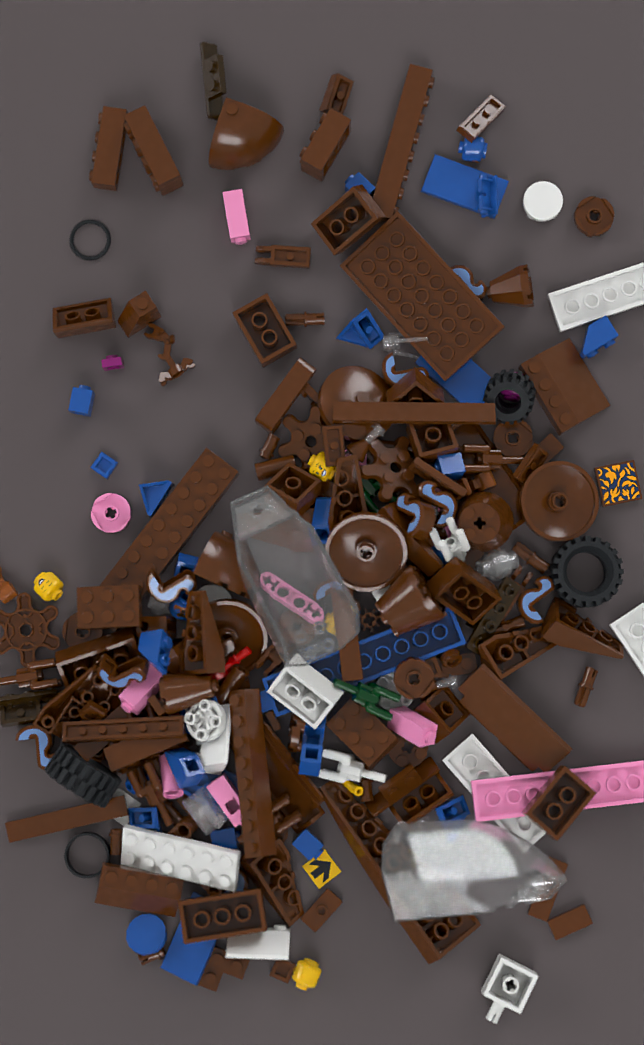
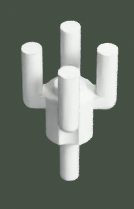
M448 517L446 523L450 529L451 536L441 540L436 528H433L430 533L431 539L436 549L441 550L447 562L455 556L464 562L467 555L466 551L470 550V544L463 529H458L454 518Z
M333 749L323 750L322 757L339 761L337 771L325 768L323 770L320 769V778L339 783L350 780L360 783L362 777L385 783L387 775L366 770L365 763L356 761L354 755Z

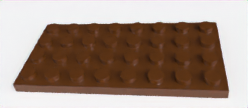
M398 211L340 265L445 382L505 328Z

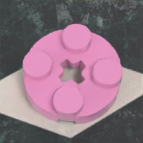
M103 494L93 503L91 519L98 529L106 533L120 532L131 521V507L128 501L118 494ZM107 509H116L117 513H115L114 518L106 516L108 513Z

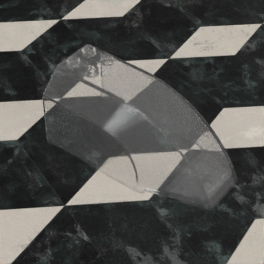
M264 486L231 501L239 570L250 599L285 667L306 666L346 646L360 632L359 608L314 527L308 521L306 522L301 518L296 510H292L268 486Z
M471 820L399 822L393 827L382 848L381 873L394 922L495 912L496 907L506 905L507 909L513 908L518 902L525 901L527 905L549 900L567 881L566 876L558 866L532 843L504 828L484 822Z

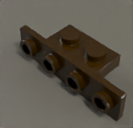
M201 42L200 51L207 118L218 121L223 107L222 95L227 94L223 55L218 54L217 45Z
M507 577L503 578L497 589L502 599L474 625L468 622L465 623V625L474 629L465 644L466 648L480 655L479 645L494 635L520 590V585Z
M46 688L38 692L26 691L23 694H5L3 697H0L1 726L10 727L33 723L42 710V703H47L59 694L58 689Z

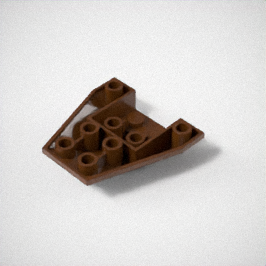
M94 664L49 701L32 724L46 733H52L62 739L63 722L86 721L78 716L79 710L91 700L108 710L107 715L102 719L104 720L118 706L121 707L119 695L125 688H114L104 683L97 675L98 666ZM108 746L103 747L92 759L101 763L105 757L103 749Z

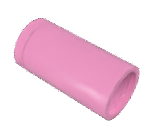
M163 754L159 757L163 796L167 799H176L184 794L183 788L179 789L166 756Z

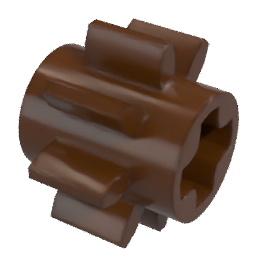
M365 608L364 615L358 614V617L362 619L357 625L362 624L364 626L363 632L366 628H370V631L374 632V625L380 627V624L376 623L380 616L374 615L375 609L368 613ZM366 615H369L370 618L374 617L372 626H369L368 623L364 624L363 620L366 619Z

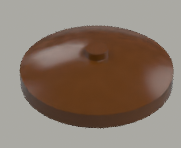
M360 366L341 367L333 371L320 387L318 394L320 414L327 426L343 425L345 440L356 442L362 439L367 441L378 439L390 428L391 423H333V401L387 402L386 391L390 387L383 378L367 368Z
M553 461L537 467L527 476L521 487L519 506L523 520L536 535L550 541H569L584 534L595 521L599 509V495L593 479L584 469L570 462Z
M359 512L343 518L330 531L325 546V559L331 574L342 585L356 591L372 592L389 586L401 575L407 561V543L400 528L389 518L377 513Z
M225 598L209 602L220 640L223 641L232 637L238 652L247 646L251 649L252 653L238 664L250 672L255 668V663L264 655V651L267 648L268 633L263 618L252 606L240 600Z

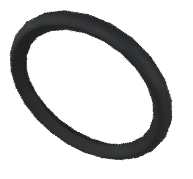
M84 220L78 223L71 231L69 243L72 251L79 258L96 260L108 251L111 244V236L103 223L96 220ZM95 224L100 226L106 233V246L98 255L85 256L76 250L74 235L81 226Z

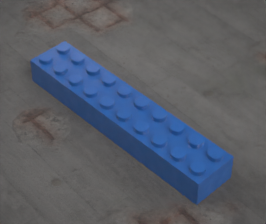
M446 607L447 616L437 622L404 633L398 637L389 629L359 641L363 680L347 683L354 686L359 682L366 683L394 672L399 663L409 657L425 660L466 644L455 613ZM339 649L306 662L332 683L335 678L342 680ZM281 672L262 679L266 692ZM267 692L276 717L291 712V710Z

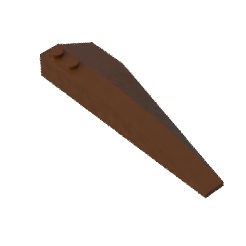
M330 780L318 789L322 793L328 809L360 864L428 964L440 960L481 926L459 892L453 886L449 888L444 883L445 879L440 874L433 872L428 867L429 864L424 860H420L415 855L414 850L391 829L388 830L382 825L383 822L378 817H373L367 811L368 808L363 803L360 804L353 798L354 795L341 783Z

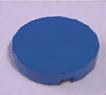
M142 914L134 918L129 924L126 931V940L129 947L136 954L149 956L159 952L165 945L167 929L164 922L158 916Z

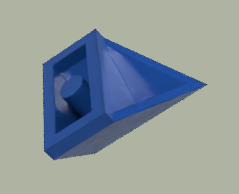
M366 308L352 319L335 339L371 349L383 340L385 336Z
M171 481L139 484L146 512L150 517L155 515L174 484Z
M463 795L445 801L435 808L448 844L466 816L470 815Z
M156 805L153 807L128 808L130 825L162 832L161 814Z

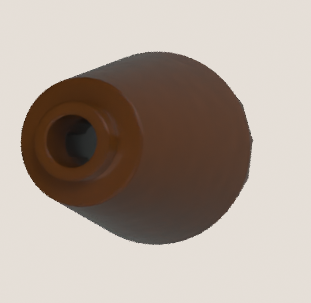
M165 674L162 675L163 677L159 681L161 699L165 698L167 704L163 705L169 715L196 705L203 699L216 696V691H219L217 679L210 675Z

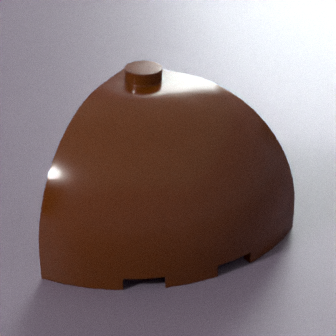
M226 97L210 146L209 167L220 170H234L245 166L249 167L260 162L262 158L272 152L278 145L284 133L283 126L269 114Z
M224 530L221 533L215 531L208 541L193 573L200 578L252 601L258 588L259 577L255 558L245 546L232 539L233 534Z

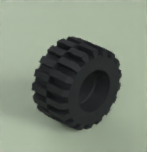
M506 369L501 370L500 374L497 372L493 378H490L484 392L483 401L485 403H495L496 421L499 419L502 424H505L507 421L509 425L514 424V421L519 423L522 422L523 418L526 419L533 409L536 388H533L534 383L529 381L527 374L525 376L522 375V371L518 370V373H516L514 369H510L509 372H506ZM503 390L515 391L521 400L517 403H507L500 398L499 392Z

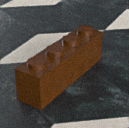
M103 106V111L99 112L98 124H100V130L96 131L95 135L97 149L93 150L92 154L94 168L90 169L89 181H91L94 188L117 191L126 138V129L123 123L126 122L124 115L128 113L127 109Z

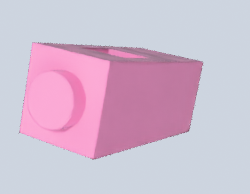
M242 189L222 192L231 243L237 245L245 244L247 240L251 239Z
M150 664L146 680L141 683L133 680L119 695L121 707L126 712H132L138 716L149 703L147 699L160 691L159 681L163 677L162 674Z
M406 706L390 709L389 713L393 714L390 722H387V728L418 747L435 743L437 724Z
M224 772L210 782L206 788L234 827H237L239 824L242 827L239 794Z

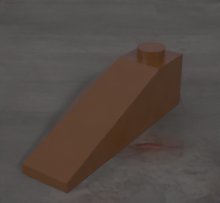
M357 454L339 457L336 460L328 517L329 532L343 518L355 513L367 512Z
M395 502L382 507L377 512V514L392 520L402 531L407 543V562L417 567L419 571L429 578L445 566L424 539L418 540L406 535L410 520L402 511L397 510Z
M206 590L191 591L188 594L185 612L187 625L186 629L182 630V636L184 637L183 648H179V674L225 672L224 650Z
M554 597L542 624L543 638L548 642H553L558 646L617 659L624 657L621 642L605 630L601 629L599 631L592 624V620L588 617L583 619L576 613L577 609Z
M542 626L497 634L479 645L481 665L484 663L502 680L550 650L556 644L548 642L542 637Z
M276 837L277 855L245 858L244 854L240 858V864L257 888L262 887L264 897L285 924L290 927L304 914V910L294 878H296L295 873L290 865V853L280 837Z

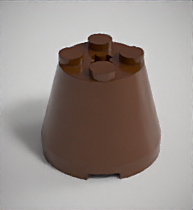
M477 492L464 498L459 503L454 518L458 529H463L470 544V549L481 552H489L501 547L511 536L514 527V516L510 506L503 498L491 492ZM479 517L482 518V521L486 522V525H483L482 528L474 524V521H478Z
M412 565L406 568L381 598L374 603L381 613L379 615L385 625H391L390 628L396 637L437 622L447 616L444 605L433 598L427 585L428 580L417 567H412Z

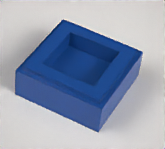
M101 451L90 468L108 479L119 463Z

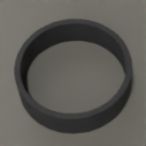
M93 832L78 834L69 841L65 849L64 860L67 868L72 874L80 878L96 877L101 873V870L92 875H85L77 872L71 866L68 852L76 838L87 835L99 839L106 849V863L110 861L111 854L107 841L99 834Z

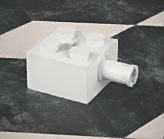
M498 954L481 989L484 996L494 1001L485 1018L497 1024L504 1008H509L521 1014L539 977L537 973ZM512 979L514 983L513 986L509 985L507 987L506 981H510Z

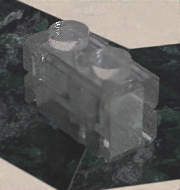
M202 786L186 797L182 804L207 836L225 823L227 818L221 807L213 800L214 797L209 790Z

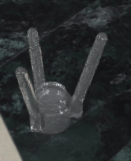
M400 332L383 335L384 351H389V354L393 352V355L418 359L419 356L396 350L400 349V343L428 340V337L399 339L400 336H403Z

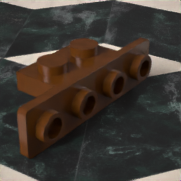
M428 757L416 767L410 764L379 786L380 792L373 796L374 801L365 802V805L373 817H376L437 774L440 769L431 757Z

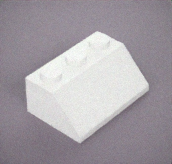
M296 654L287 663L267 691L314 729L318 727L344 693V691L333 686L331 681Z
M229 704L221 705L226 714V726L223 733L213 741H199L196 739V745H199V752L195 754L198 755L205 773L221 775L227 765L231 729Z
M275 924L274 928L268 927L265 932L227 937L226 958L289 959L290 928H286V925Z

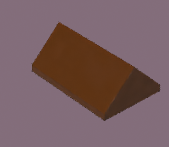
M111 298L53 308V332L58 338L116 328Z
M438 772L391 805L389 809L405 830L454 796V793Z

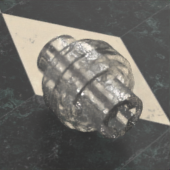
M500 548L486 551L483 554L482 560L475 562V570L492 581H500L505 577L508 578L512 573V569L519 567L517 554L514 551L506 552Z

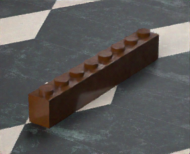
M410 64L373 196V200L386 216L381 220L382 222L388 221L397 211L399 212V207H396L398 199L402 200L404 188H401L403 181L407 182L410 171L406 168L408 162L412 163L415 151H411L412 146L418 142L420 133L417 132L418 125L422 126L425 114H422L423 107L428 106L430 96L427 95L428 88H433L435 77H432V69Z
M260 689L229 691L245 858L277 855Z

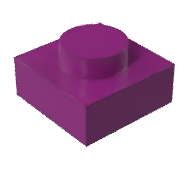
M118 355L106 356V359L101 360L102 368L105 371L124 368V361Z

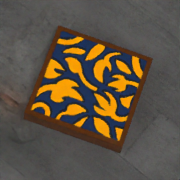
M634 460L594 468L602 507L642 499Z

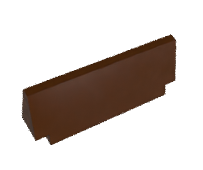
M455 424L452 426L458 446H463V444L490 445L491 450H496L479 424ZM461 454L464 464H475V454ZM501 464L500 470H491L497 485L483 492L495 493L508 503L514 516V530L525 523L519 506L522 485L512 476L513 472L508 465ZM464 474L462 478H466L469 482L478 474ZM476 489L472 492V494L479 492V490Z
M484 663L471 673L458 688L464 695L459 701L462 706L489 732L493 733L500 743L532 772L538 767L543 772H549L572 751V748Z
M263 720L271 801L285 792L289 794L291 803L281 808L279 812L285 817L296 809L300 811L302 820L291 826L296 834H298L325 813L320 806L325 799L308 775L298 774L299 764L296 763L287 748ZM230 731L229 747L234 752L232 731Z

